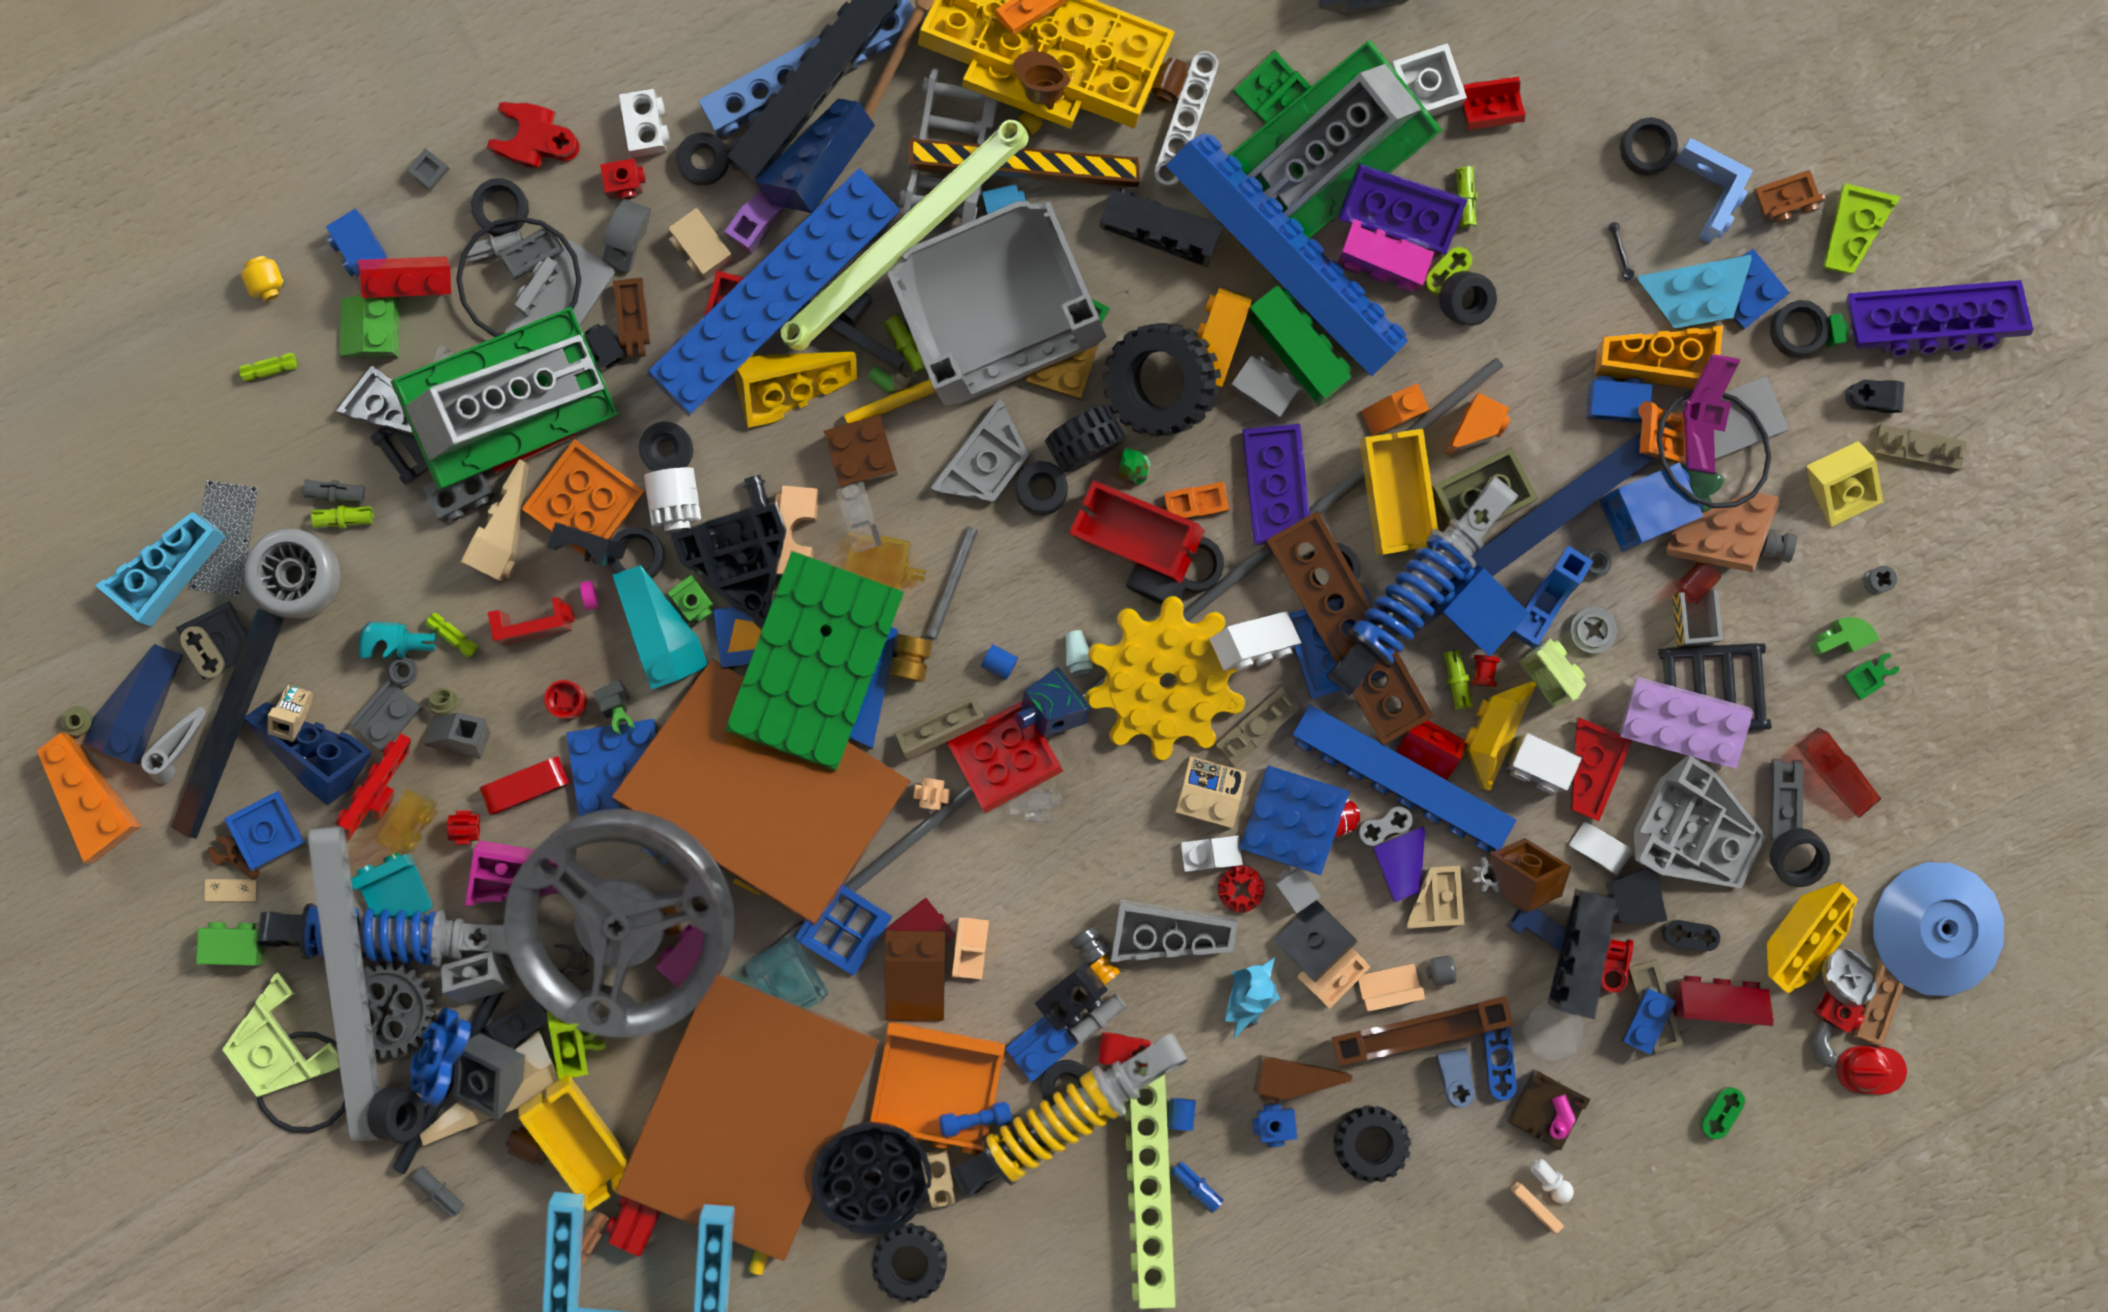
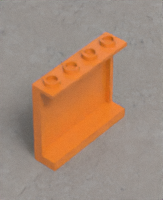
M890 1021L888 1023L887 1037L870 1122L895 1125L910 1133L919 1143L921 1139L933 1141L932 1146L949 1149L950 1144L962 1146L961 1152L978 1155L979 1150H985L982 1137L989 1133L990 1124L972 1126L970 1129L960 1130L957 1136L944 1138L941 1134L938 1118L942 1114L951 1112L959 1116L991 1109L995 1102L1006 1043Z

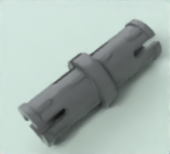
M305 479L303 498L329 500L330 503L342 501L363 504L365 500V486L339 483V480L321 482Z

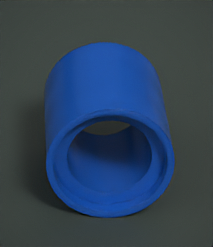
M992 644L980 667L1007 681L1019 657Z
M1170 1098L1167 1128L1193 1131L1196 1100Z

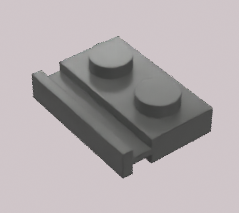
M388 679L350 722V725L355 727L381 752H384L387 744L397 738L423 707Z

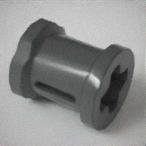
M1888 566L1871 569L1863 578L1864 587L1872 594L1890 591L1897 583V575ZM1878 575H1882V576H1883V578H1882V580H1881L1882 583H1883V585H1880V586H1879V585L1877 584V582L1879 581V579H1878V577H1876V576H1878Z

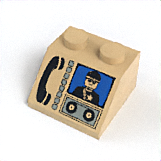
M1190 756L1174 813L1232 829L1240 805L1247 772Z

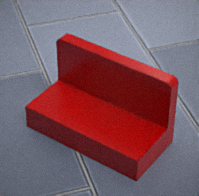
M1427 720L1407 731L1396 752L1439 777L1448 780L1460 762L1467 743L1464 742V739Z

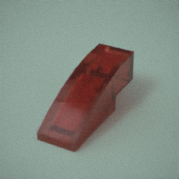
M1817 727L1796 745L1818 775L1857 817L1863 816L1881 800V797L1852 758L1841 750L1828 731Z

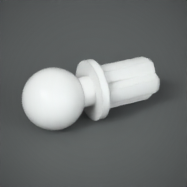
M1541 1159L1533 1162L1531 1172L1542 1183V1189L1550 1192L1551 1198L1559 1204L1569 1202L1574 1194L1572 1185L1562 1180V1174L1554 1171L1545 1160Z

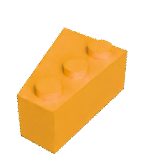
M1222 286L1219 287L1216 296L1210 294L1205 309L1210 315L1207 324L1201 322L1197 336L1198 339L1205 338L1210 344L1207 348L1209 353L1215 352L1218 361L1213 362L1215 370L1220 369L1221 378L1216 379V385L1221 387L1227 375L1253 298L1252 296Z

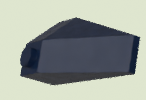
M154 644L96 713L83 744L128 763L140 764L183 654Z
M267 702L246 715L244 722L297 780L327 806L351 788L371 756L372 751L351 735L340 732V734L325 729V725L318 722L311 724L304 721L293 742L269 735L268 714L272 707L276 708V706ZM278 724L281 730L289 731V725Z

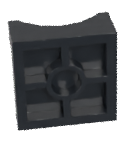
M557 522L554 524L547 548L558 550L567 544L582 547L585 549V561L589 562L592 556L594 558L593 563L602 566L606 565L608 556L619 560L623 559L627 547L610 539Z

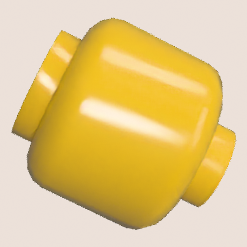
M259 256L247 261L244 264L245 268L241 272V278L249 296L252 298H262L263 302L277 298L279 296L278 291L284 287L285 280L276 261L267 259L266 256Z

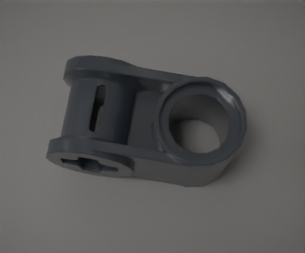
M1861 380L1848 387L1845 392V401L1848 406L1856 410L1902 413L1904 409L1905 382L1895 380ZM1859 390H1861L1862 394H1866L1865 399H1863L1862 395H1858Z

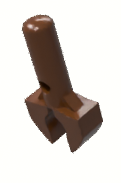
M233 837L216 838L225 844L228 854H220L214 847H209L211 861L218 866L230 862L251 880L258 878L260 875L259 870H250L246 860L237 853L238 845Z

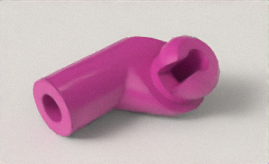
M1565 1094L1552 1099L1557 1115L1551 1124L1550 1134L1557 1140L1566 1138L1575 1122V1116Z

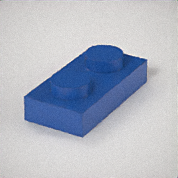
M1646 988L1622 1042L1651 1055L1675 1004V1000L1650 988Z

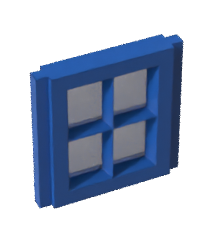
M844 885L833 903L828 906L817 925L813 927L804 922L794 938L854 976L893 916Z

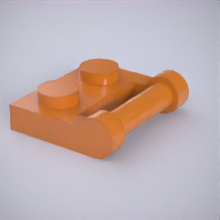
M1649 401L1641 403L1638 410L1640 417H1642L1640 453L1660 459L1656 441L1659 428L1657 420H1660L1666 410L1658 408L1655 403ZM1671 412L1666 419V423L1671 424L1674 430L1664 427L1662 437L1665 459L1673 464H1686L1683 413Z

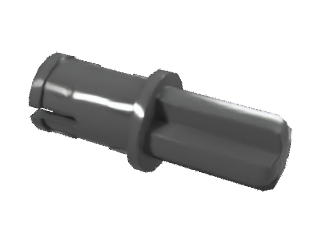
M421 1166L410 1178L412 1182L429 1196V1201L433 1200L450 1217L457 1216L463 1209L464 1204L445 1187L446 1183H441L424 1166Z

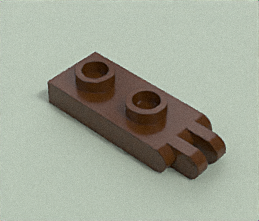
M642 277L614 280L621 348L626 347L628 358H634L633 346H638L639 356L645 357V345L650 344L644 280Z

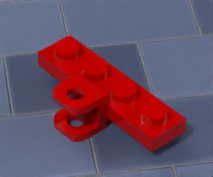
M400 733L395 742L390 741L387 744L381 763H375L372 766L363 785L359 786L351 800L353 804L348 810L343 809L339 814L336 825L343 828L347 843L369 811L373 813L374 819L380 821L390 807L394 797V789L388 787L387 784L409 754L411 738Z

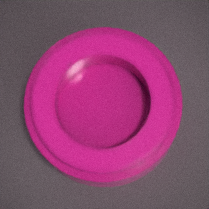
M593 581L581 582V594L586 611L597 609L599 603Z

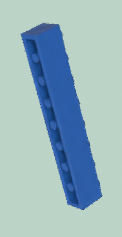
M1311 704L1306 707L1291 734V737L1296 739L1294 743L1296 746L1307 752H1310L1311 748L1322 754L1320 756L1321 760L1332 766H1336L1337 763L1348 768L1345 773L1359 781L1363 777L1373 782L1371 787L1384 795H1387L1388 792L1395 794L1399 797L1397 802L1411 810H1413L1414 806L1425 811L1423 817L1436 824H1439L1440 820L1450 825L1449 831L1463 839L1466 835L1476 840L1474 845L1485 852L1490 853L1492 849L1495 851L1501 849L1517 821L1513 817Z

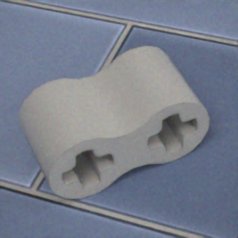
M1404 807L1390 808L1380 819L1366 820L1359 824L1356 832L1357 838L1365 846L1379 845L1391 833L1406 832L1412 825V815ZM1394 812L1397 816H1404V820L1401 821V828L1398 825L1391 824V820L1394 819ZM1368 825L1370 828H1377L1378 830L1374 835V841L1372 838H1365L1364 833L1368 831L1366 827Z

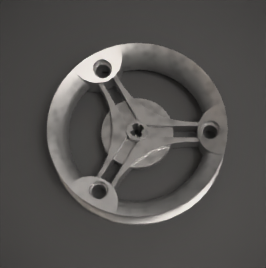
M610 809L588 813L569 821L554 831L528 857L516 874L508 893L504 915V932L510 959L516 973L530 994L546 1010L567 1024H579L576 1028L592 1034L621 1038L651 1034L663 1030L687 1016L705 997L717 973L720 974L730 955L735 930V914L729 886L720 867L708 850L695 837L673 822L647 812L629 809ZM608 841L641 846L666 859L683 875L688 883L684 890L678 892L652 894L642 885L630 880L610 879L602 881L574 860L577 849L588 844ZM548 859L554 860L558 868L553 867ZM566 872L568 875H570L578 884H580L587 891V893L584 894L563 874ZM553 885L576 910L575 929L584 949L594 958V983L592 987L585 991L576 987L559 972L543 946L537 923V904L541 888ZM697 896L704 898L708 905L701 904ZM683 902V911L668 915L663 914L661 907ZM691 920L698 929L704 932V941L699 959L690 975L669 994L652 1001L635 1003L623 991L628 968L646 961L653 955L661 944L666 928ZM607 965L617 967L613 986L604 985ZM601 1002H605L609 1008L603 1006Z

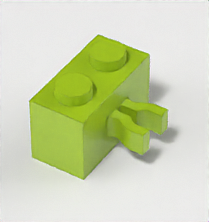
M548 1011L547 1017L558 1079L560 1080L567 1074L572 1078L588 1075L584 1051L586 1049H606L604 1038L595 1040L593 1037L597 1034L576 1028L579 1024H567Z

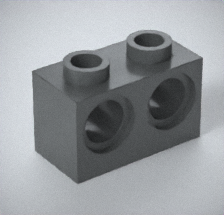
M484 472L440 490L437 489L435 482L422 487L437 518L442 522L447 520L448 523L459 520L464 516L463 512L472 507L474 510L487 506L490 504L489 499L495 496ZM474 480L479 481L480 490L474 495H469L467 492L468 484ZM451 493L454 497L453 504L448 508H442L441 498L445 494Z

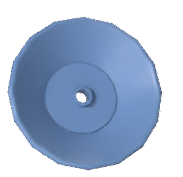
M1925 862L1902 871L1883 890L1874 911L1873 940L1883 965L1901 984L1923 995L1952 996L1975 987L1994 969L2004 945V917L1995 894L1977 874L1953 863ZM1945 923L1949 926L1948 934H1944L1942 931V926Z

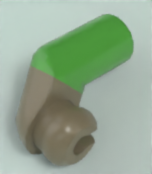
M875 366L869 373L868 378L884 391L893 393L909 388L912 375L907 370H900V373L887 375L878 366Z

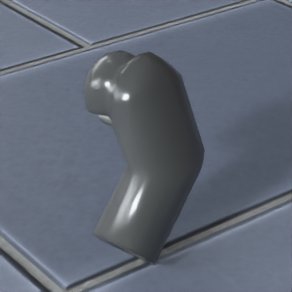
M1821 1021L1811 1042V1049L1819 1064L1832 1067L1838 1060L1837 1054L1833 1052L1829 1043L1835 1027Z

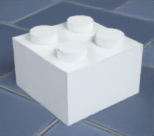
M1448 43L1395 60L1391 64L1431 116L1463 106L1467 97Z
M1526 733L1518 736L1504 768L1511 771L1509 776L1522 782L1532 780L1538 783L1537 789L1552 795L1553 793L1557 794L1558 792L1568 790L1582 758Z

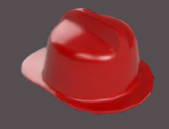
M1856 1046L1847 1049L1838 1058L1836 1073L1842 1086L1849 1091L1861 1094H1889L1895 1092L1903 1085L1906 1080L1907 1067L1902 1055L1894 1049Z

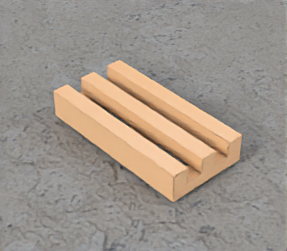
M1516 1182L1510 1188L1511 1192L1550 1231L1558 1234L1564 1227L1522 1184Z

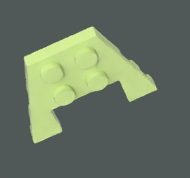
M279 972L273 975L266 990L260 994L248 1016L242 1020L222 1049L256 1097H261L340 1069L338 1051L333 1043L327 1044L308 1060H305L272 1015L274 1010L296 994Z

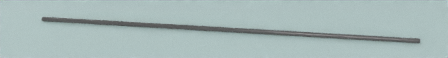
M1498 358L1492 360L1406 431L1426 430L1503 367L1501 361ZM1363 466L1310 508V515L1316 511L1321 515L1365 479ZM1265 544L1183 611L1185 620L1189 622L1273 554L1268 544ZM1106 674L1081 693L1084 699L1089 689L1103 684ZM970 785L960 791L948 803L944 804L941 810L933 813L845 886L856 892L972 798L975 794ZM841 896L832 910H834L846 899ZM801 920L747 964L749 969L755 974L796 940L794 937L805 921Z

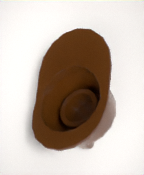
M1039 51L1025 52L1014 60L1013 67L1015 73L1023 84L1028 100L1033 103L1044 104L1048 110L1053 109L1055 102L1062 98L1064 88L1070 82L1068 74L1052 55Z

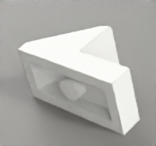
M1239 836L1182 842L1181 850L1184 872L1243 865L1241 849H1239Z

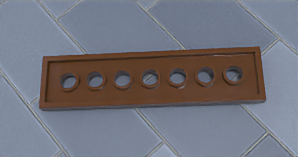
M1316 511L1265 541L1333 661L1337 664L1354 646L1352 640L1342 632L1343 622L1348 619L1355 622H1367L1365 612L1373 607L1322 517ZM1302 543H1309L1314 548V555L1309 560H1304L1298 555V547ZM1318 568L1326 570L1329 575L1328 582L1322 586L1317 585L1312 578L1313 572ZM1332 594H1338L1343 599V606L1338 611H1332L1327 606V599ZM1396 651L1392 654L1394 661L1390 669L1376 663L1368 672L1363 682L1352 693L1382 745L1434 717L1399 653ZM1376 671H1382L1387 677V682L1382 688H1376L1371 683V676ZM1392 696L1397 697L1401 701V709L1395 714L1389 713L1385 708L1386 700Z

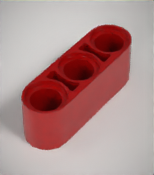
M557 756L485 784L479 789L489 815H495L558 790L570 783L561 760Z

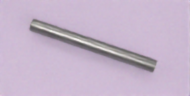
M967 526L926 636L937 639L978 533V530Z

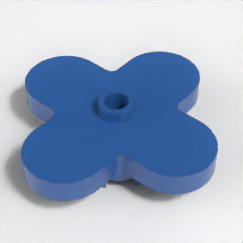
M446 1007L441 1009L434 1023H430L422 1033L420 1039L425 1040L419 1053L414 1051L410 1066V1075L412 1076L410 1090L421 1094L422 1102L434 1107L440 1104L446 1094L452 1065L462 1054L471 1028L469 1021L460 1019L457 1011Z

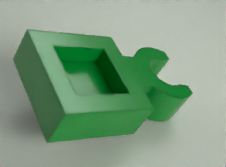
M1890 653L1879 656L1874 666L1870 660H1866L1842 676L1858 701L1863 700L1885 685L1881 678L1882 676L1894 675L1899 671V666H1895L1890 670L1885 668L1884 662L1891 657Z

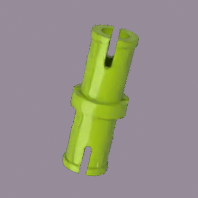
M1474 167L1456 168L1457 194L1455 195L1467 199L1458 227L1477 226L1475 201L1478 200V194L1475 193Z
M897 314L888 319L883 325L897 345L895 348L898 353L901 352L914 373H918L926 368L913 335L906 328L900 315Z
M342 505L335 509L312 510L311 514L314 529L324 527L347 529L348 526L373 525L374 523L372 506L346 508L345 505Z
M1461 649L1442 653L1449 678L1446 679V683L1451 688L1455 706L1454 710L1473 707L1467 681L1470 679L1469 675L1465 674Z

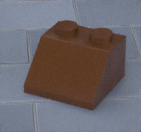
M1526 838L1490 853L1489 857L1504 898L1515 904L1518 909L1530 912L1561 897L1571 870L1570 865Z

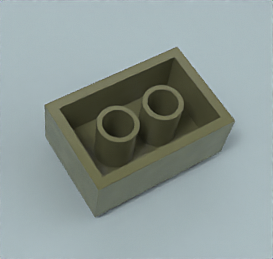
M1512 447L1432 486L1434 501L1447 527H1449L1448 522L1452 518L1459 520L1494 476L1518 495L1509 508L1496 521L1539 499ZM1483 513L1474 514L1476 516L1474 520L1476 524L1483 522Z

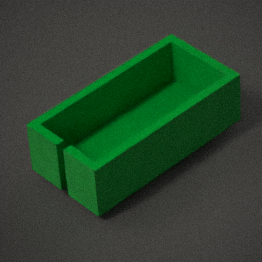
M1277 285L1250 306L1246 318L1313 401L1320 407L1347 385L1352 377L1349 374L1351 368L1342 357L1337 359L1332 353L1331 349L1333 346L1323 334L1319 336L1312 328L1314 323L1308 314L1304 311L1300 313L1293 305L1296 301L1287 289L1281 290Z

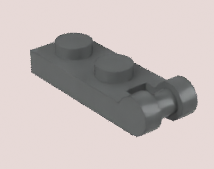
M1782 759L1771 760L1770 841H1775L1781 834L1790 829L1803 828L1804 766L1802 760L1793 759L1792 762H1783ZM1783 774H1791L1792 783L1783 782Z

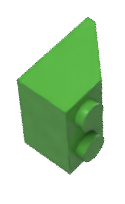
M361 294L342 298L340 357L399 358L400 299L397 297L362 298Z

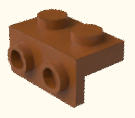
M1811 170L1783 178L1753 190L1765 223L1774 220L1775 224L1785 222L1792 218L1791 214L1801 211L1803 215L1819 209V204L1826 199L1824 193L1819 194Z

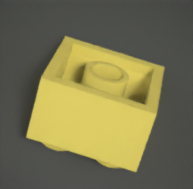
M1859 441L1806 466L1810 487L1831 527L1883 503L1876 459Z

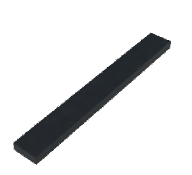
M257 609L171 825V828L187 837L194 839L198 837L284 619L265 610Z

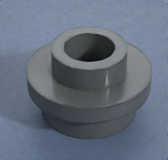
M1594 548L1585 553L1584 556L1591 560L1598 558L1601 561V567L1598 569L1594 568L1591 564L1586 573L1587 575L1599 578L1610 571L1612 560L1605 550Z
M396 658L389 664L388 677L395 685L408 686L417 678V665L410 658ZM403 666L407 667L408 674L405 677H400L399 669Z

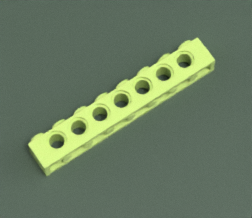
M1149 1066L1142 1067L1139 1074L1147 1075L1145 1069ZM1165 1075L1144 1087L1153 1092V1099L1150 1103L1143 1105L1136 1099H1131L1130 1103H1124L1126 1108L1125 1121H1131V1133H1125L1126 1151H1132V1163H1127V1180L1133 1181L1134 1193H1128L1129 1211L1135 1212V1223H1129L1130 1241H1136V1253H1131V1271H1137L1138 1283H1132L1133 1301H1138L1139 1309L1175 1307ZM1144 1118L1151 1119L1154 1122V1129L1149 1134H1142L1137 1128L1138 1123ZM1150 1148L1155 1151L1156 1157L1152 1163L1144 1164L1139 1160V1154L1143 1149ZM1147 1178L1154 1179L1157 1182V1188L1151 1194H1145L1140 1189L1142 1181ZM1149 1208L1155 1209L1158 1212V1219L1152 1224L1145 1223L1141 1218L1142 1213ZM1151 1238L1156 1239L1160 1243L1158 1251L1153 1254L1146 1253L1143 1250L1144 1242ZM1157 1269L1161 1273L1160 1280L1154 1284L1146 1282L1144 1279L1146 1271Z

